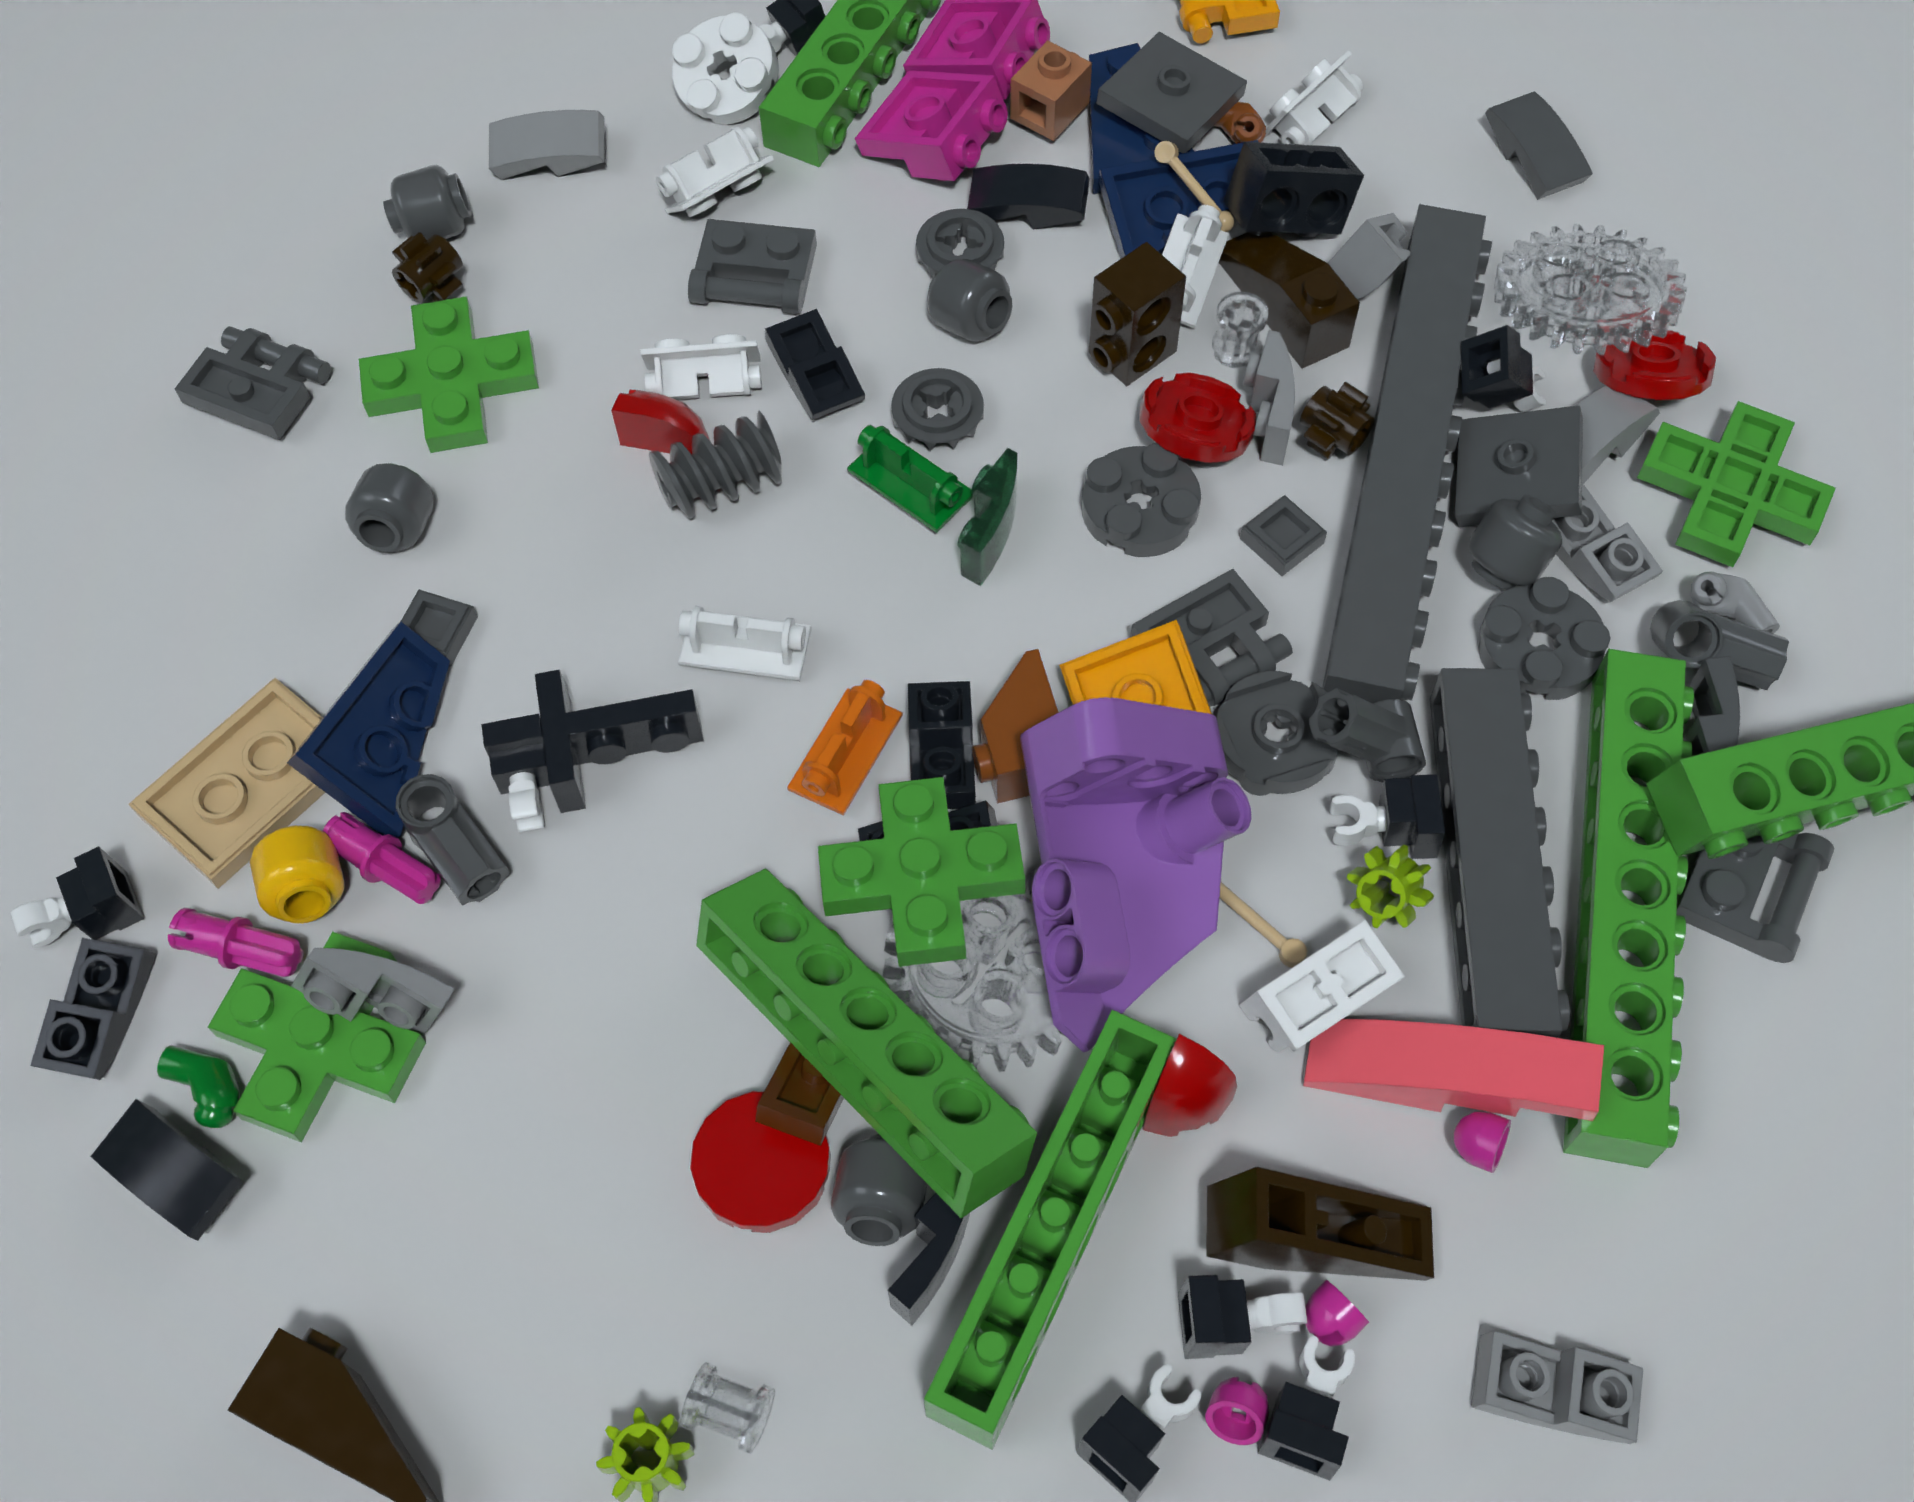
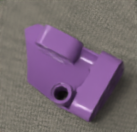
M1103 697L1076 703L1021 734L1020 741L1042 864L1034 875L1032 901L1053 1025L1083 1053L1091 1050L1096 1044L1112 1010L1122 1014L1173 965L1217 931L1224 841L1244 833L1249 828L1252 818L1251 807L1244 791L1233 780L1226 778L1228 776V769L1218 720L1215 715L1119 698Z

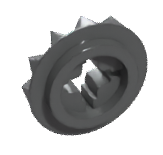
M950 209L940 212L929 218L917 234L918 262L928 267L931 278L938 274L945 265L955 259H969L995 270L997 261L1004 258V236L1002 230L992 218L975 210ZM962 236L966 237L968 248L963 251V255H954L953 249L957 247L958 243H961Z
M932 368L916 372L902 381L894 392L891 403L894 426L904 432L908 443L915 440L922 441L930 451L936 443H949L955 448L960 438L964 436L974 437L979 421L983 420L984 400L982 393L969 377L951 369ZM948 404L947 417L938 413L932 418H928V406L938 409Z

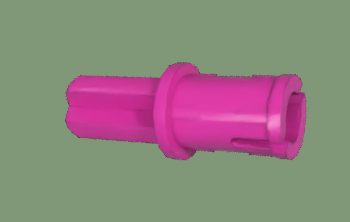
M341 812L340 817L337 815L333 816L326 823L323 832L332 840L338 856L355 865L360 870L362 878L367 882L376 883L382 880L418 904L429 902L434 892L440 887V875L403 852L402 843L397 837L390 834L381 835L376 833L347 812Z
M184 907L174 915L169 925L171 929L187 932L185 936L174 933L168 934V942L173 949L187 950L216 958L223 968L236 969L242 965L278 976L288 977L295 973L298 964L303 959L304 951L300 948V943L296 938L255 928L248 918L235 917L229 921Z

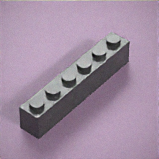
M1441 668L1429 700L1436 770L1445 829L1443 841L1462 1026L1524 1032L1558 1038L1562 1031H1566L1568 1028L1570 1005L1566 991L1558 990L1555 968L1561 962L1562 941L1559 929L1557 927H1550L1548 906L1551 905L1554 896V877L1551 867L1542 865L1540 846L1545 842L1547 824L1544 808L1535 807L1533 788L1538 783L1539 758L1535 749H1528L1526 731L1530 729L1532 721L1531 697L1528 693H1521L1518 669Z

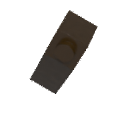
M1246 232L1226 241L1219 264L1272 331L1280 332L1288 352L1301 369L1350 347L1360 302L1328 263L1273 233L1267 236H1258Z
M1254 1167L1207 1186L1206 1257L1269 1270L1426 1281L1434 1278L1431 1207Z
M278 1328L227 1411L394 1502H439L362 1376L341 1361L348 1348L312 1328L307 1330L302 1339Z

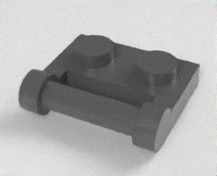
M707 219L695 269H692L689 275V302L708 304L710 299L782 306V311L785 313L801 314L817 246L815 230Z
M1814 833L1796 834L1771 844H1764L1760 835L1748 838L1749 844L1744 848L1718 858L1709 859L1705 850L1698 851L1687 877L1684 890L1678 899L1676 915L1684 916L1686 923L1768 960L1780 963L1793 961L1801 941L1799 935L1796 934L1819 871H1824L1829 866L1835 849L1833 844L1828 839ZM1773 857H1777L1792 865L1770 923L1762 924L1750 917Z

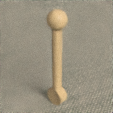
M1170 141L1158 143L1154 151L1156 159L1163 164H1169L1202 205L1215 207L1220 213L1221 230L1224 232L1230 231L1234 226L1233 215L1228 211H1221L1179 160L1177 146Z
M1222 882L1220 883L1219 898L1279 949L1280 961L1285 966L1293 968L1305 960L1307 948L1302 941L1294 938L1287 940Z

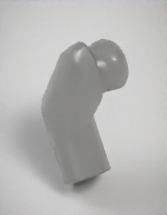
M1711 571L1701 573L1693 580L1691 584V598L1693 603L1702 610L1734 618L1737 622L1773 634L1779 629V623L1746 579Z

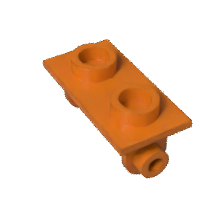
M864 680L860 686H853L851 689L847 688L789 783L788 791L844 816L903 716V712L884 704L882 698L885 691L879 684L871 680Z

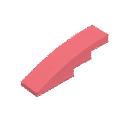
M1342 1019L1310 1040L1303 1086L1441 1112L1444 1104H1450L1516 1117L1519 1109L1524 1108L1593 1121L1599 1112L1604 1045L1524 1032L1454 1024L1378 1019Z

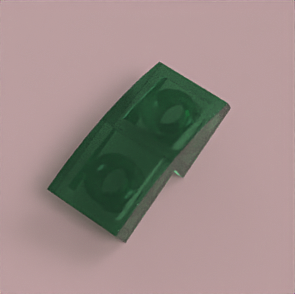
M1009 448L1004 451L993 466L990 464L985 465L976 476L971 489V495L974 496V517L962 529L957 543L961 551V576L979 586L984 583L1001 556L1014 521L1017 498L1018 453Z

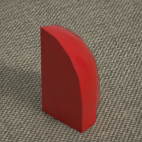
M630 389L629 394L620 393L617 396L611 409L621 446L651 451L657 450L670 454L671 444L681 442L692 454L693 435L698 433L704 434L710 441L702 419L686 403L666 395Z
M1179 1034L1151 1099L1143 1130L1172 1137L1178 1136L1179 1131L1198 1129L1208 1122L1211 1125L1218 1121L1233 1101L1237 1089L1235 1074L1224 1061L1204 1046Z

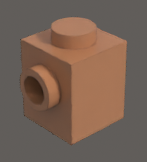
M1047 40L1011 78L1010 119L1054 141L1090 103L1092 62Z

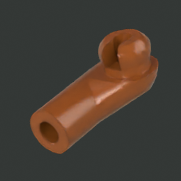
M1237 102L1214 125V127H1221L1235 144L1258 140L1261 143L1266 135V126L1262 118L1249 103Z

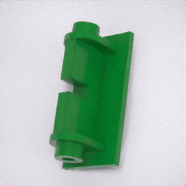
M868 425L862 430L857 442L858 445L863 447V453L847 467L848 472L936 533L975 496V492L958 481V477L952 472L947 473L892 436L890 430L884 426L875 428L872 425Z

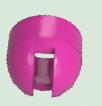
M1484 1111L1473 1112L1464 1116L1455 1127L1454 1144L1459 1154L1465 1159V1162L1494 1173L1509 1136L1511 1120Z
M1327 1279L1311 1294L1305 1305L1307 1324L1305 1325L1307 1330L1318 1338V1342L1330 1347L1343 1345L1354 1339L1369 1323L1364 1315Z
M1232 1377L1221 1381L1211 1395L1205 1414L1206 1423L1210 1430L1224 1441L1236 1445L1254 1444L1262 1438L1268 1420L1269 1403L1267 1395L1261 1386L1254 1381L1251 1385L1239 1381V1377ZM1238 1408L1246 1412V1415L1233 1412V1410Z

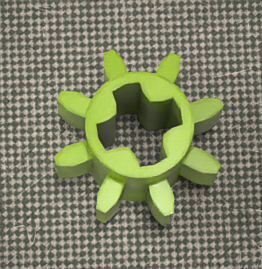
M1402 845L1392 856L1387 858L1383 850L1375 846L1364 854L1365 863L1368 868L1356 867L1347 874V879L1357 885V898L1352 901L1350 907L1352 909L1362 908L1368 915L1372 916V925L1376 929L1388 918L1394 916L1403 928L1409 926L1416 919V911L1413 906L1425 907L1434 898L1432 892L1423 888V876L1431 869L1430 865L1422 864L1419 866L1414 860L1409 858L1407 845ZM1384 876L1392 879L1391 890L1399 894L1398 896L1394 897L1389 894L1390 883L1382 879Z
M641 1407L635 1408L633 1414L634 1424L627 1426L622 1431L616 1427L607 1426L605 1431L614 1442L612 1456H606L596 1461V1466L602 1473H619L622 1476L614 1485L612 1495L619 1502L627 1500L634 1489L642 1492L644 1502H658L657 1492L662 1491L669 1485L684 1491L686 1484L677 1473L679 1461L689 1459L695 1454L690 1443L677 1442L672 1444L669 1441L676 1433L679 1424L672 1414L665 1416L659 1425L655 1426L650 1424L645 1412ZM639 1446L648 1451L654 1448L657 1455L661 1458L659 1465L653 1471L645 1466L638 1468L631 1458L633 1452Z

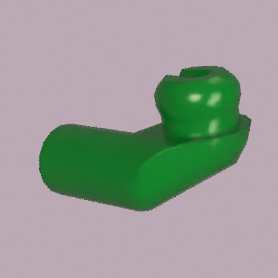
M174 1045L166 1047L158 1062V1076L162 1079L190 1086L193 1100L197 1102L193 1115L198 1124L209 1128H222L228 1125L233 1120V1107L236 1106L240 1099L239 1087L230 1064L221 1058Z

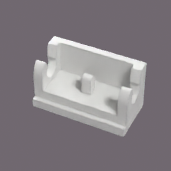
M1364 920L1256 991L1239 1006L1249 1021H1257L1261 1018L1268 1025L1273 1035L1268 1040V1045L1271 1049L1281 1052L1289 1046L1294 1052L1405 976L1367 921Z

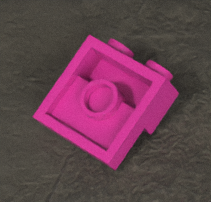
M945 0L903 64L906 73L909 70L994 75L1003 100H1006L1011 92V78L1034 55L1035 51H1038L1047 40L1050 41L1049 23L1042 14L1038 0Z
M909 70L854 139L862 156L904 160L911 177L955 181L965 168H973L977 165L981 156L982 144L991 135V132L999 133L1004 129L1008 111L994 75Z

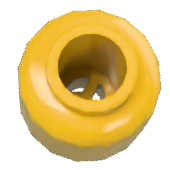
M294 825L284 827L263 837L253 849L250 867L257 900L260 907L269 916L291 923H308L322 917L340 900L345 886L336 847L325 832L310 826Z

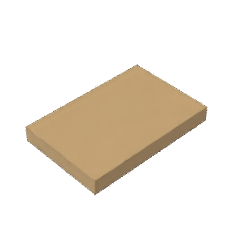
M274 678L128 805L146 824L219 889L250 861L254 847L263 837L277 829L288 827L325 793L287 764L288 760L322 717L278 679Z

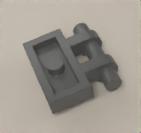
M229 326L223 331L221 336L222 346L229 349V351L225 354L206 347L175 387V391L181 402L280 440L310 399L308 391L302 382L309 379L320 384L325 383L330 376L331 366L328 362L315 358L314 353L310 349L296 344L285 347L272 342L271 337L264 332L253 328L242 331ZM266 363L272 365V368L267 370L259 366Z
M1234 569L1227 571L1132 624L1131 637L1177 620L1182 629L1209 706H1215L1224 701L1226 694L1238 681L1255 673L1275 671L1276 663L1293 653L1289 640L1283 634H1277L1264 642L1256 633L1257 630L1266 626L1269 611ZM1232 645L1239 654V657L1218 668L1210 657Z

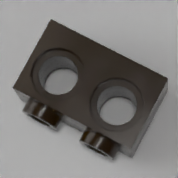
M1148 242L1143 243L1094 277L1089 353L1101 370L1111 372L1126 387L1177 352L1186 275Z

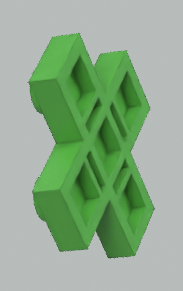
M467 296L411 305L415 349L359 358L362 403L368 417L422 408L425 440L430 453L488 443L483 398L539 388L533 343L529 330L475 339L472 310Z
M1740 401L1735 405L1719 443L1662 422L1637 478L1694 500L1675 545L1730 567H1734L1741 555L1753 524L1809 546L1811 545L1820 530L1836 487L1778 466L1795 422Z
M943 777L878 784L884 838L818 846L825 917L892 909L898 967L967 959L960 901L1026 893L1017 823L950 831Z
M333 931L323 947L363 952L396 961L391 952ZM243 968L240 969L208 1025V1028L216 1037L264 1054L233 1112L241 1120L301 1143L334 1081L395 1103L426 1042L417 1032L396 1027L387 1021L371 1016L370 1014L374 1006L364 1001L350 1022L339 1014H327L314 1008L305 999L303 993L292 986Z

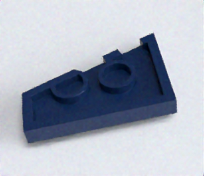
M1138 43L1089 55V61L1092 62L1089 112L1091 118L1093 195L1101 193L1098 183L1100 168L1155 159V148L1161 142V140L1096 103L1098 89L1141 49Z
M1243 143L1178 155L1179 160L1221 211L1231 213L1223 201ZM1156 158L1100 168L1098 183L1120 259L1145 242H1148L1162 254L1177 214L1189 217L1192 212L1198 211V208L1202 205L1169 164L1159 162Z
M400 621L389 632L288 760L287 764L381 835L390 834L398 838L401 835L404 824L396 809V796L400 788L409 779L418 776L421 765L418 759L426 731L432 726L450 660Z

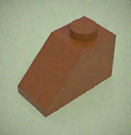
M1039 649L1025 652L981 718V744L972 746L978 779L980 783L991 781L997 804L1030 796L1020 741L1021 734L1059 713Z

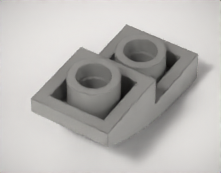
M543 111L489 123V170L500 180L546 165L557 176H562L604 162V116L599 111Z
M1268 330L1263 352L1251 351L1244 385L1254 387L1251 407L1255 412H1259L1254 435L1265 437L1260 461L1283 466L1294 415L1295 382L1291 359L1280 332Z
M1606 385L1575 405H1580L1583 416L1582 486L1611 452L1621 458L1660 414L1658 407L1641 398L1617 392Z
M1585 485L1582 486V515L1558 517L1552 520L1562 535V545L1556 555L1579 579L1609 602L1631 592L1658 577L1663 572L1630 524L1627 522L1615 528Z
M314 948L291 985L303 993L308 1003L324 1013L339 1014L351 1022L364 1001L376 1007L380 1015L390 1024L402 1029H412L424 1036L455 990V988L435 977L402 963L363 952L334 948Z
M1491 1331L1482 1334L1480 1339L1472 1408L1554 1430L1632 1444L1637 1442L1643 1368L1578 1347L1559 1351L1501 1332Z

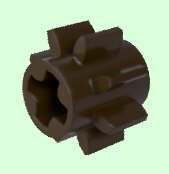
M418 232L415 236L411 235L392 251V254L400 261L392 269V275L403 292L418 303H422L428 297L432 302L446 300L463 286L462 282L455 276L463 267L462 260L454 247L437 234L432 235L426 240L423 234Z
M1344 382L1338 392L1333 389L1331 390L1327 386L1321 387L1308 401L1300 417V423L1308 428L1304 433V437L1308 439L1306 445L1327 459L1332 457L1337 448L1347 455L1353 454L1366 440L1374 425V417L1366 413L1371 406L1366 402L1369 396L1348 382Z

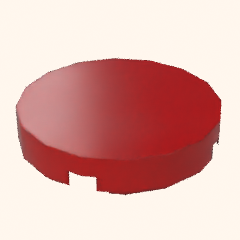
M1654 328L1628 329L1616 333L1614 342H1609L1605 338L1598 344L1593 372L1599 381L1606 386L1633 397L1654 400L1684 399L1701 394L1711 386L1716 356L1703 342L1698 341L1697 349L1686 345V336L1681 335L1679 332Z
M1190 372L1175 374L1173 381L1163 382V377L1153 380L1145 390L1140 405V423L1147 435L1163 449L1185 459L1212 463L1227 462L1241 456L1250 445L1255 432L1256 413L1251 405L1246 409L1239 402L1241 394L1232 386L1213 377Z
M752 1091L725 1101L706 1117L693 1141L690 1170L700 1200L717 1220L733 1228L736 1226L740 1229H751V1232L771 1233L796 1224L818 1204L828 1180L831 1152L826 1136L821 1146L755 1122L757 1106L764 1092Z

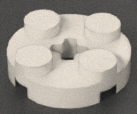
M733 12L725 16L708 19L694 27L689 33L678 37L673 44L672 55L674 63L672 66V79L675 90L688 109L698 117L700 115L701 117L710 118L714 123L723 125L741 122L759 111V106L766 98L765 93L770 88L772 79L776 84L779 64L775 49L765 33L758 26L751 23L747 16L742 13ZM727 60L729 62L736 61L737 64L730 68L731 76L722 80L718 74H714L716 68L722 62Z

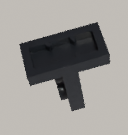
M560 669L535 674L548 781L560 813L586 809L580 764L591 762L596 764H612L628 755L654 750L663 753L675 752L685 748L688 744L704 741L693 689L572 711L571 699Z

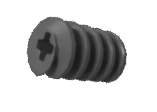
M760 410L757 413V427L745 416L737 418L735 422V435L725 425L716 426L713 431L714 445L704 434L698 433L693 435L692 454L681 442L672 443L670 446V463L659 451L653 450L649 452L650 463L659 489L671 510L672 507L678 505L689 519L695 517L694 498L700 497L713 510L717 508L716 490L720 488L723 489L732 501L738 500V481L744 480L754 493L759 492V473L763 471L776 484L782 483L781 456L770 426Z

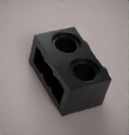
M1244 142L1223 202L1237 219L1240 227L1254 235L1267 236L1271 232L1295 233L1299 236L1310 238L1318 234H1342L1364 174L1341 147Z

